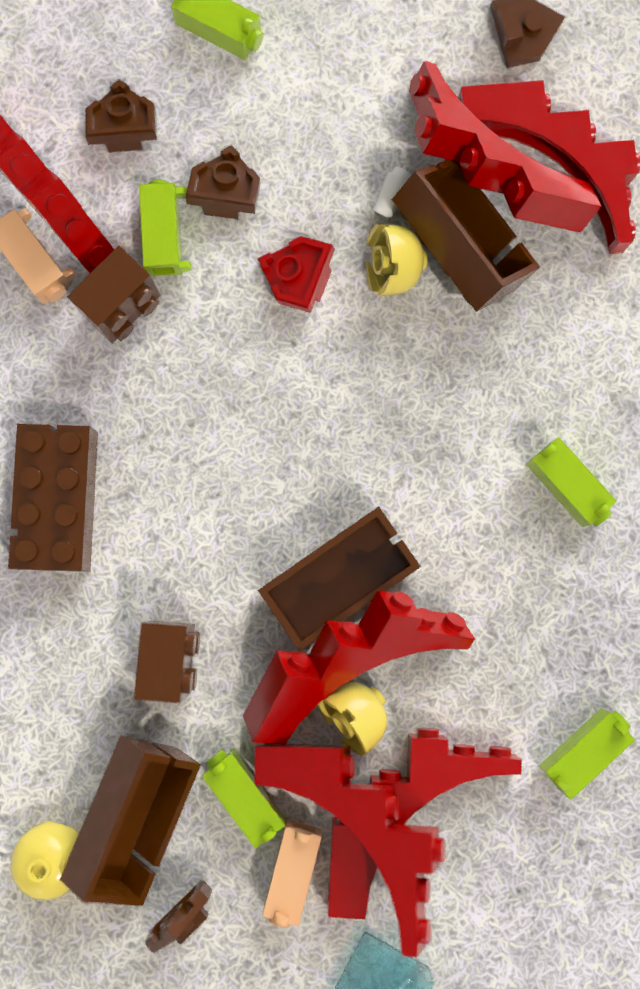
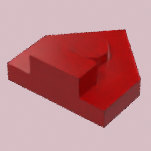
M299 236L288 242V246L273 254L269 252L257 260L279 304L311 313L315 301L320 302L332 271L329 264L335 249L332 244Z

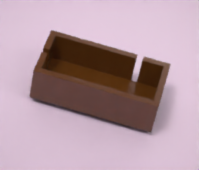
M445 160L436 166L431 165L415 171L392 198L402 217L409 222L421 238L423 245L430 250L442 266L444 273L452 279L463 294L464 299L476 312L514 292L540 268L522 242L517 244L495 265L493 260L517 236L480 188L468 186L459 162Z
M17 424L11 529L18 530V535L10 536L8 569L91 572L98 432L92 427L57 425L56 429L46 424Z
M379 506L258 589V592L299 652L317 640L323 629V624L327 620L343 622L369 604L377 590H389L421 567L403 540L394 545L390 542L389 539L398 533Z
M120 735L60 880L82 902L143 906L156 873L133 855L132 851L134 849L153 866H160L201 764L173 746L154 742L150 744L145 740Z

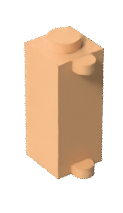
M25 208L19 212L13 209L0 218V250L42 304H45L47 301L50 303L56 302L66 294L67 290L65 288L71 285L70 281L76 277V273L72 268L61 272L25 224L32 217L28 209Z
M286 819L262 915L269 918L270 923L279 927H289L290 924L299 926L322 838V828Z

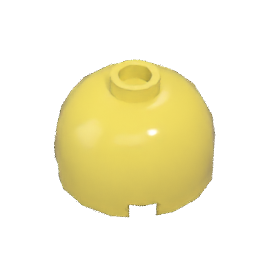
M376 224L371 229L366 246H372L373 268L366 261L370 290L378 292L377 296H394L405 293L416 285L422 271L425 270L427 266L426 251L423 249L415 233L405 226Z
M350 680L317 705L329 726L333 721L336 728L345 736L341 741L346 746H351V750L360 756H364L368 751H371L385 734L387 713L383 705L386 701L381 692L374 686L368 688L360 682Z
M47 821L33 826L20 837L11 854L10 871L13 882L23 894L35 900L48 901L61 897L70 891L60 878L79 835L75 829L62 823Z

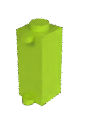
M174 0L171 5L176 25L243 60L247 59L251 51L256 52L262 43L264 34L261 31L260 15L232 0Z
M152 180L148 184L139 185L143 267L151 276L182 275L183 272L191 271V262L182 261L179 199L186 198L187 188L182 186L176 187L174 182L169 183L165 180Z
M560 437L551 441L526 463L527 467L581 527L591 524L597 527L612 514L610 507L617 502L616 499Z
M601 708L539 765V768L562 794L572 800L635 741L628 730L631 726L616 710L611 713Z
M234 748L227 754L221 749L205 762L209 768L204 771L202 778L255 849L271 840L285 826L286 817L263 786L254 785V774Z

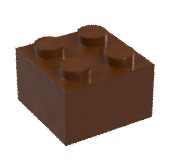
M118 246L67 298L82 316L113 344L117 339L122 341L131 334L134 329L133 323L142 314L148 316L155 310L159 304L157 299L161 295L151 275L121 246Z
M165 621L141 623L134 700L181 703L191 694V690L195 691L197 669L191 668L192 656L198 654L200 648V632H194L195 624Z

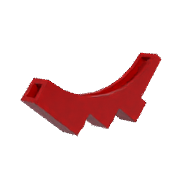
M424 60L418 73L412 77L408 89L419 115L414 133L422 153L459 162L468 186L503 194L513 218L581 233L602 207L591 184L567 176L539 163L497 136L458 99L444 80L437 65Z
M544 80L461 87L458 99L497 136L514 140L538 150L558 163L573 178L591 184L602 206L597 214L604 228L609 254L623 253L635 239L636 228L634 221L630 220L629 207L632 196L630 188L626 186H629L640 172V154L636 153L634 140L595 143L596 127L594 123H590L589 110L550 113L551 97L549 93L545 94Z
M0 115V172L90 274L115 249L82 209V205L63 181L44 165L25 139L12 130Z
M377 590L359 625L352 622L327 620L309 654L276 650L243 714L253 743L285 745L297 726L320 702L340 686L360 674L388 661L418 652L440 649L469 650L475 638L466 626V621L456 613L435 612L426 608L417 609L412 598L403 592L396 591L392 593Z
M419 727L417 734H408L407 776L401 777V771L382 769L379 770V775L370 776V785H394V796L399 797L400 803L399 817L397 820H394V824L404 825L415 812L436 796L465 782L489 776L521 775L522 759L516 754H511V748L502 746H490L489 752H475V746L454 744L453 750H448L449 740L445 735H439V729ZM332 817L327 903L328 917L366 919L369 892L378 867L357 836L337 817Z
M263 744L255 746L254 785L280 788L308 798L335 815L357 836L375 861L389 889L399 924L402 956L417 958L426 945L430 944L431 921L430 919H425V903L430 901L431 884L430 879L425 878V874L432 875L440 867L439 863H444L445 840L444 838H439V827L394 824V820L398 819L400 811L399 797L394 796V785L351 784V778H354L356 770L355 757L351 755V746Z

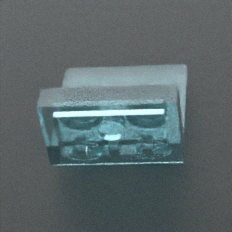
M364 932L334 989H432L434 981L429 966L413 957L402 956L400 950L370 933Z

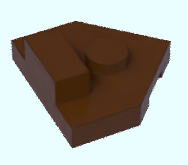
M493 0L490 9L507 69L540 61L553 37L561 27L565 16L537 0Z
M118 79L110 86L111 91L100 101L95 100L85 109L88 145L106 144L108 153L142 150V141L157 140V120L154 103L130 90L129 85L121 79Z
M233 145L220 151L221 155L207 163L203 161L192 168L186 192V204L203 206L204 215L236 220L239 219L240 212L255 214L260 190V177L244 163Z
M200 880L150 929L145 939V945L153 954L175 940L181 945L208 918L209 913L203 906L209 900L212 889L204 880Z

